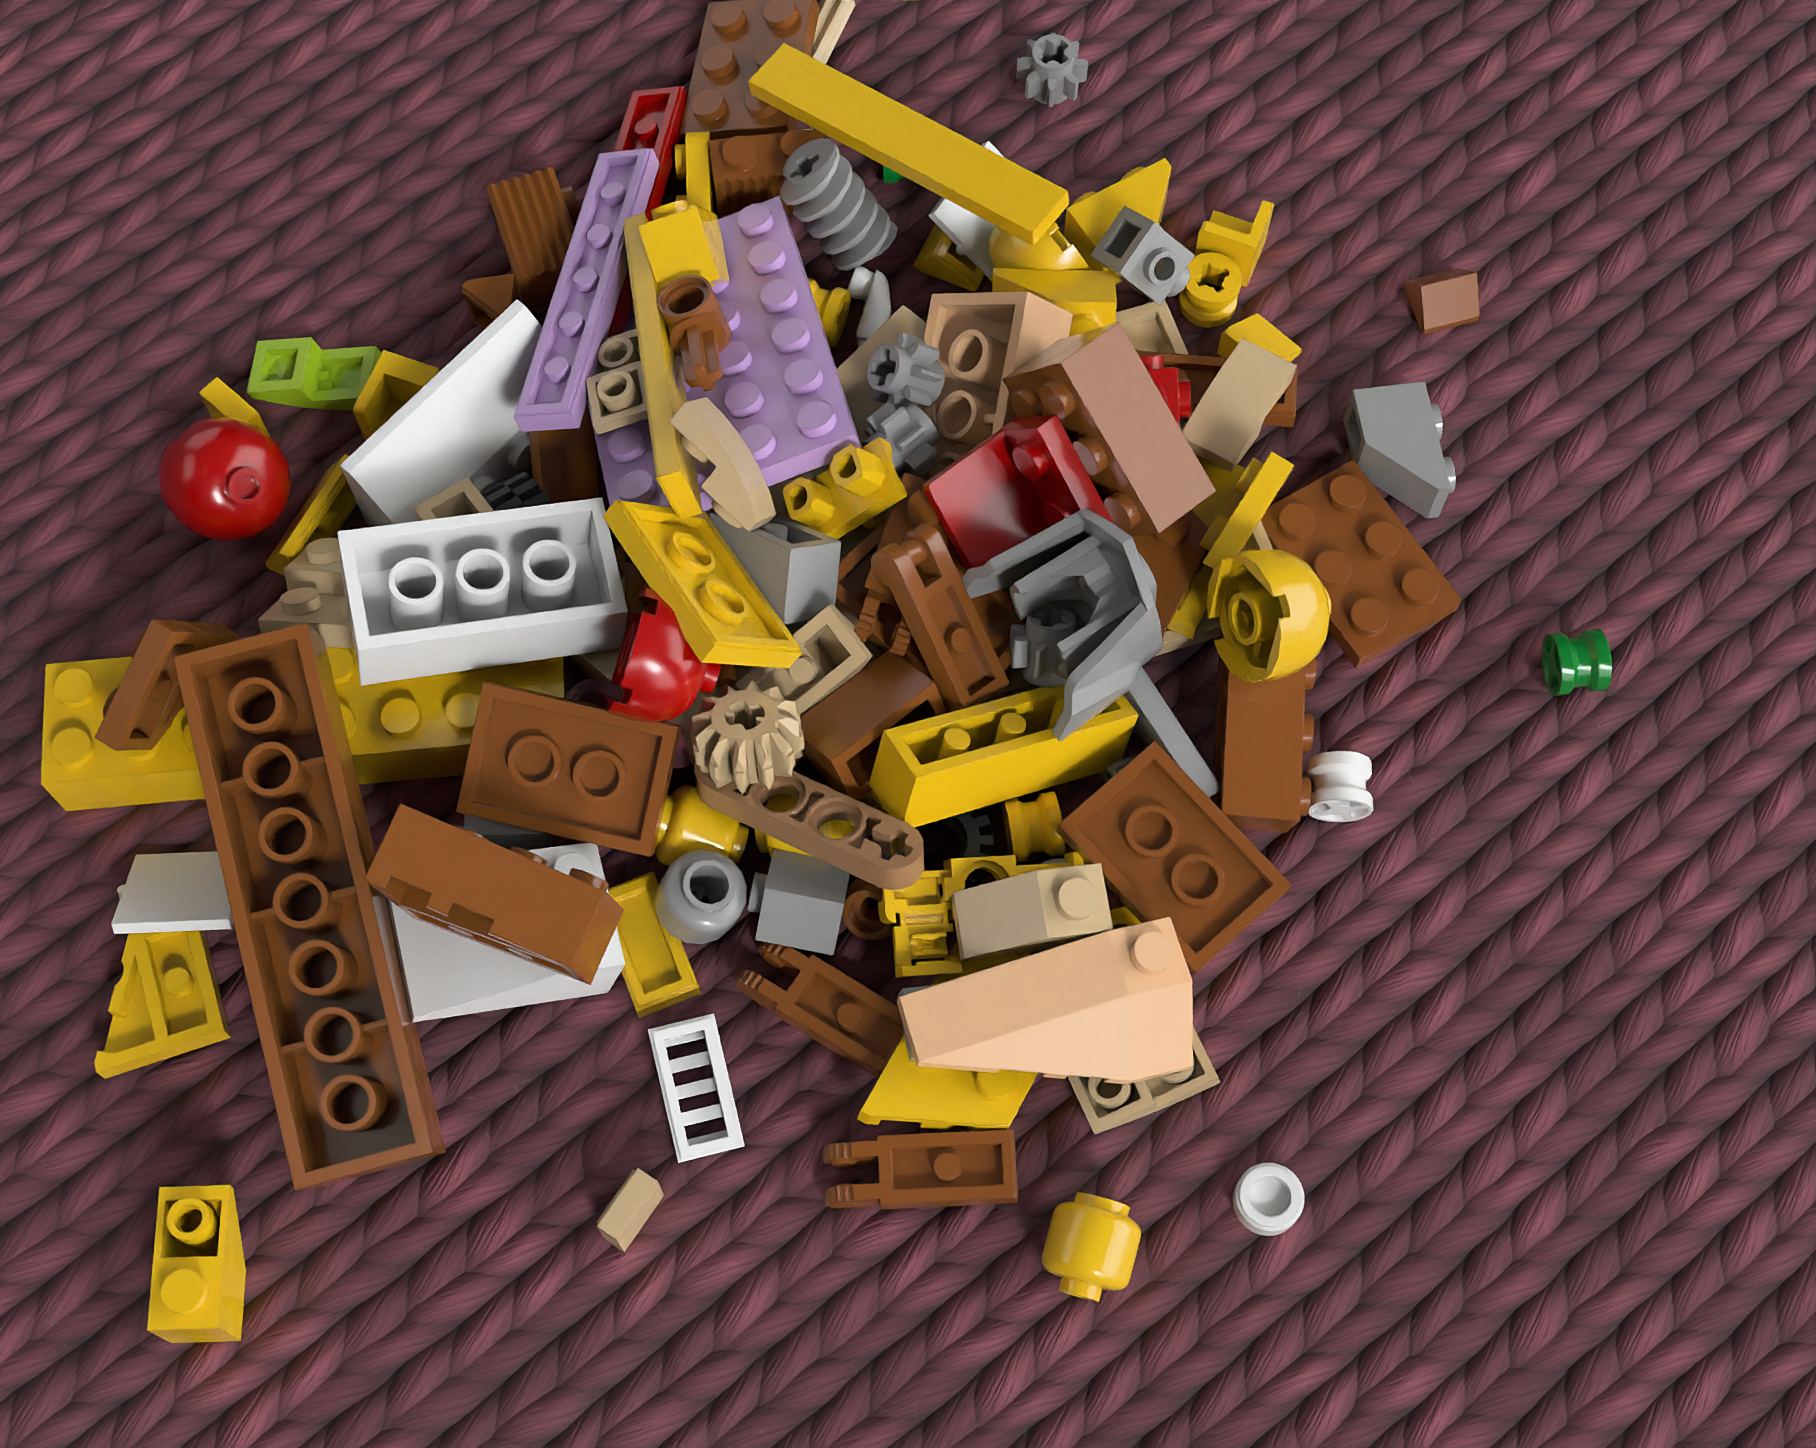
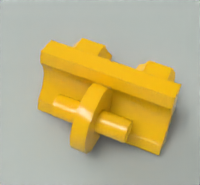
M878 437L862 447V449L850 444L833 455L830 468L814 479H805L800 476L786 485L782 493L789 516L798 523L835 539L841 538L860 525L867 529H875L887 518L886 509L908 496L905 486L894 468L892 460L893 450L890 442Z

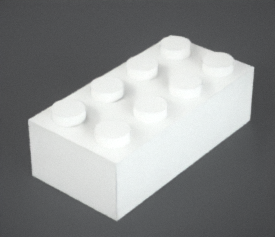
M603 498L337 531L340 569L360 685L620 648L626 629L628 610L609 526L602 517L605 514Z

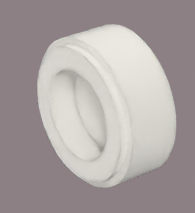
M1276 1163L1257 1164L1249 1168L1241 1176L1234 1189V1211L1240 1222L1256 1234L1265 1236L1281 1234L1291 1228L1302 1213L1305 1198L1303 1187L1297 1176L1288 1168Z

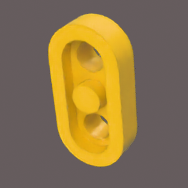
M710 131L686 132L685 144H675V166L677 180L686 179L687 195H676V201L686 200L688 205L697 204L698 207L714 213L713 171L709 140H711Z

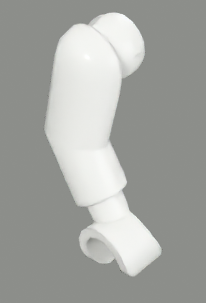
M862 266L854 269L847 288L852 298L865 300L863 314L857 329L858 348L891 316L889 284L885 275L877 269L873 273Z

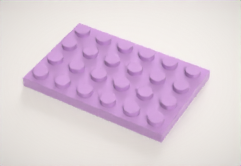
M780 196L762 203L751 204L739 212L718 219L729 281L713 286L712 290L728 321L732 335L728 345L719 353L723 376L715 381V389L705 392L702 387L691 388L685 381L682 357H680L686 401L707 397L724 414L751 451L768 487L831 463L833 455L850 444L862 449L794 234ZM633 302L624 332L636 329ZM588 398L587 403H588L589 412H590V417H591V421H592L590 403H589V398ZM645 419L599 435L593 428L610 506L615 500L671 507L656 479L649 420ZM695 458L702 510L706 511L713 508L711 502L714 499L701 485L716 469V466L713 463L705 464Z

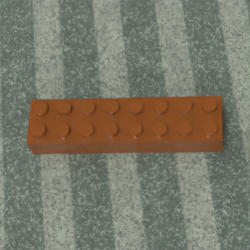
M306 622L173 657L294 1190L316 1189L446 1153L416 1023L411 1021L386 897L364 880L375 857V851L324 639Z

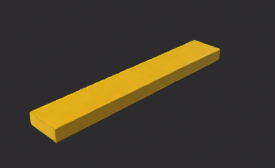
M783 43L748 81L752 96L1033 246L1069 205L1068 191L786 43Z
M641 213L624 219L623 229L655 474L676 516H679L682 520L701 514L703 510L695 457L683 447L680 442L682 434L669 422L687 401L681 359L670 345L668 327L657 305L660 293L638 229L639 225L649 222L645 213Z

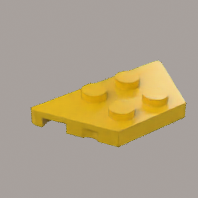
M957 940L949 955H956V963L962 962V973L937 975L932 985H938L1017 960L1018 954L961 961ZM903 1035L857 1119L865 1124L879 1125L881 1120L919 1122L920 1128L947 1130L953 1126H963L971 1131L1007 1130L1038 1072L1000 1069L997 1073L916 1066L915 1061H909L905 1036Z

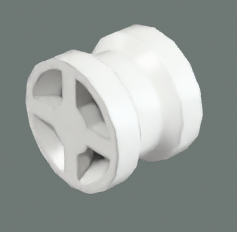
M1331 751L1314 755L1308 759L1306 763L1307 777H1310L1314 792L1311 793L1308 811L1311 817L1327 822H1349L1371 815L1373 812V797L1366 791V781L1372 775V762L1369 757L1352 751Z

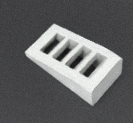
M714 1014L648 1029L678 1163L744 1147ZM705 1039L707 1051L669 1060L666 1047ZM711 1064L714 1077L675 1086L672 1073ZM717 1090L720 1104L681 1113L679 1099ZM720 1117L724 1118L726 1130L687 1139L684 1126Z

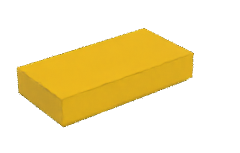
M653 871L608 888L609 895L624 910L617 925L625 966L621 972L639 1018L701 994L681 940L671 936L659 921L655 909V894L658 882Z

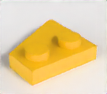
M1274 452L1270 453L1265 463L1253 457L1233 491L1243 496L1242 500L1230 518L1220 512L1218 513L1199 544L1209 551L1203 560L1204 564L1214 569L1220 560L1234 557V554L1241 552L1279 489L1290 475L1294 464Z
M205 930L128 933L121 960L124 966L123 975L114 986L108 1009L113 1018L104 1051H97L94 1062L96 1072L104 1079L231 1038Z

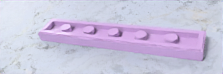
M653 148L600 153L598 155L513 416L522 432L580 427L589 398L586 378L596 375L599 365L598 351L606 341L628 269L623 229L624 219L645 213L660 164Z

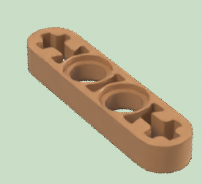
M695 762L694 773L697 794L704 804L722 814L884 889L897 890L909 887L920 879L924 871L923 838L919 831L908 823L794 771L792 777L774 775L770 791L760 783H753L747 787L746 791L749 793L745 796V792L742 795L734 781L717 788L713 779L710 778V773L700 772L699 765ZM776 794L791 795L798 800L794 807L784 812H774L763 806L766 799ZM831 820L848 821L854 826L851 833L841 838H829L818 831L824 823ZM868 836H872V841L868 840ZM897 851L905 852V857L896 854ZM882 854L890 856L891 859L889 861L882 859Z

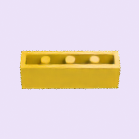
M1065 684L1057 687L1033 689L883 730L869 786L890 816L908 823L912 827H918L1107 770L1108 766L1122 760L1139 714L1123 694L1102 712L1059 742L1052 733V730L1064 709Z

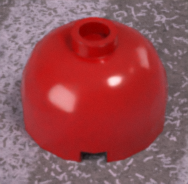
M225 416L205 418L189 425L191 428L184 431L177 440L173 439L164 451L158 473L161 498L167 508L174 513L176 519L192 533L222 542L253 538L272 527L286 508L291 490L289 463L278 443L256 425Z
M645 584L638 597L650 600L646 612L642 611V614L631 613L611 679V684L623 687L621 700L618 702L607 699L606 710L607 713L630 720L656 723L673 720L686 712L692 706L699 691L711 694L716 685L721 664L700 662L685 640L673 609L648 584Z

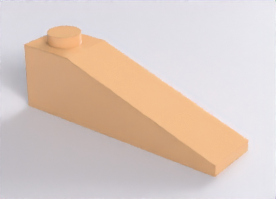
M1028 291L932 294L923 340H925V345L940 350L937 360L944 368L945 381L938 398L932 402V405L925 408L926 415L935 425L940 437V441L935 445L937 455L933 460L935 465L929 469V479L933 478L1009 422L1018 418L1010 404L1011 394L1002 379L1058 340L1069 337L1073 313Z
M1170 917L1099 933L903 995L897 999V1005L916 1066L997 1073L1000 1069L1043 1073V1077L1065 1079L1068 1075L1105 1078V1083L1131 1084L1187 1070L1193 1066L1192 978Z

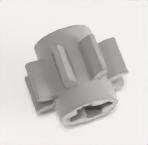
M1053 32L1042 36L1037 41L1031 39L1027 41L1026 57L1017 58L1016 79L1026 81L1025 97L1027 99L1034 97L1040 103L1047 104L1048 107H1053V105L1059 104L1067 98L1077 99L1078 84L1086 81L1088 61L1078 59V41L1071 42L1066 37Z
M905 333L899 334L896 346L882 344L871 356L867 369L868 382L875 389L872 396L873 400L884 404L890 402L896 410L902 406L906 408L910 404L916 405V403L930 406L940 395L945 381L944 368L937 360L940 350L925 345V340Z
M887 402L865 419L869 425L864 430L868 438L861 443V447H864L878 437L890 442L893 450V465L898 477L904 474V472L921 477L935 465L932 458L937 455V451L933 446L940 441L939 433L931 419L916 405L910 404L906 408L902 406L896 410L890 402Z
M1051 606L1039 608L1027 616L1026 626L1021 624L1011 625L1009 653L1012 654L1011 667L1023 668L1022 675L1024 679L1037 686L1057 687L1066 684L1069 675L1062 679L1057 672V668L1063 663L1057 649V643L1082 629L1085 625H1076L1074 614L1063 608Z

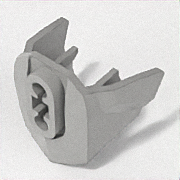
M1087 508L1074 513L1024 542L995 556L985 565L968 569L962 578L970 599L1012 586L1010 588V595L1015 612L1020 619L1025 618L1052 600H1084L1094 611L1088 625L1057 643V649L1063 662L1057 668V672L1062 679L1069 675L1064 688V709L1052 730V733L1059 742L1134 686L1142 666L1162 649L1161 624L1155 606L1157 585L1149 566L1137 551L1133 537Z

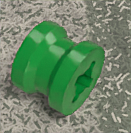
M1601 629L1584 630L1579 637L1568 638L1564 633L1546 634L1542 644V669L1546 686L1553 696L1570 694L1574 687H1585L1590 692L1608 689L1612 677V660L1608 640Z

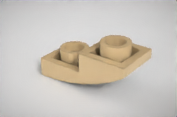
M633 329L606 338V341L598 351L599 365L596 375L586 378L593 428L598 435L648 419L637 329Z
M1242 338L1208 387L1182 431L1194 453L1232 472L1259 436L1265 417L1291 383L1297 365Z
M707 397L685 402L669 422L682 434L680 442L693 457L705 464L713 463L716 466V469L701 485L714 499L711 505L715 512L728 524L736 528H742L743 526L748 532L768 524L776 515L772 497L756 460L739 433Z
M1194 1026L1193 1066L1187 1070L1131 1084L1105 1083V1078L1068 1075V1079L1094 1134L1161 1110L1221 1083Z

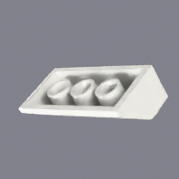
M516 300L340 465L368 526L375 527L417 521L413 510L414 506L467 477L477 490L482 493L513 476L517 471H523L532 465L529 432H522L513 416L542 326L520 301Z

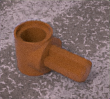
M697 275L680 277L669 283L661 291L657 305L668 327L671 348L677 355L682 357L686 383L691 388L702 387L705 392L711 391L716 387L715 381L723 376L719 353L730 342L732 331L708 280Z

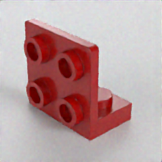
M1057 414L1015 418L923 485V491L967 571L970 568L985 565L995 556L1084 508L1113 523Z

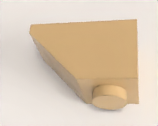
M1101 863L1036 870L953 892L950 895L961 961L1046 951L1113 930Z

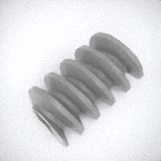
M824 138L809 141L798 147L787 159L783 168V175L786 179L780 189V198L787 205H793V214L799 221L806 222V230L813 238H819V247L826 254H832L831 262L838 270L848 271L859 267L863 263L882 254L891 245L896 237L898 227L890 221L889 214L877 204L876 197L865 188L864 181L852 171L849 161L839 154V148L833 141Z

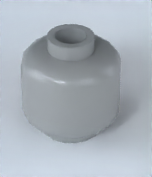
M696 850L683 854L669 866L656 889L655 909L660 923L671 936L685 943L705 944L718 940L738 920L746 905L747 885L741 870L730 858L717 851Z

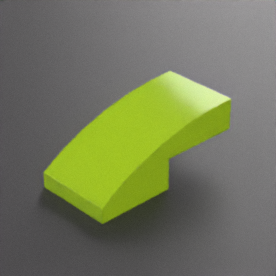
M312 337L257 341L247 393L253 399L288 406L325 410H353L382 352L377 346L322 350Z

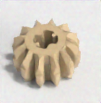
M751 680L745 690L735 691L725 684L721 698L703 697L700 714L692 716L690 734L694 760L699 765L700 772L710 773V778L713 779L717 788L734 781L742 795L747 787L753 783H760L770 791L774 775L792 777L795 759L802 757L805 743L803 729H801L800 712L796 709L795 701L784 700V696L781 695L778 686L759 692L753 680Z

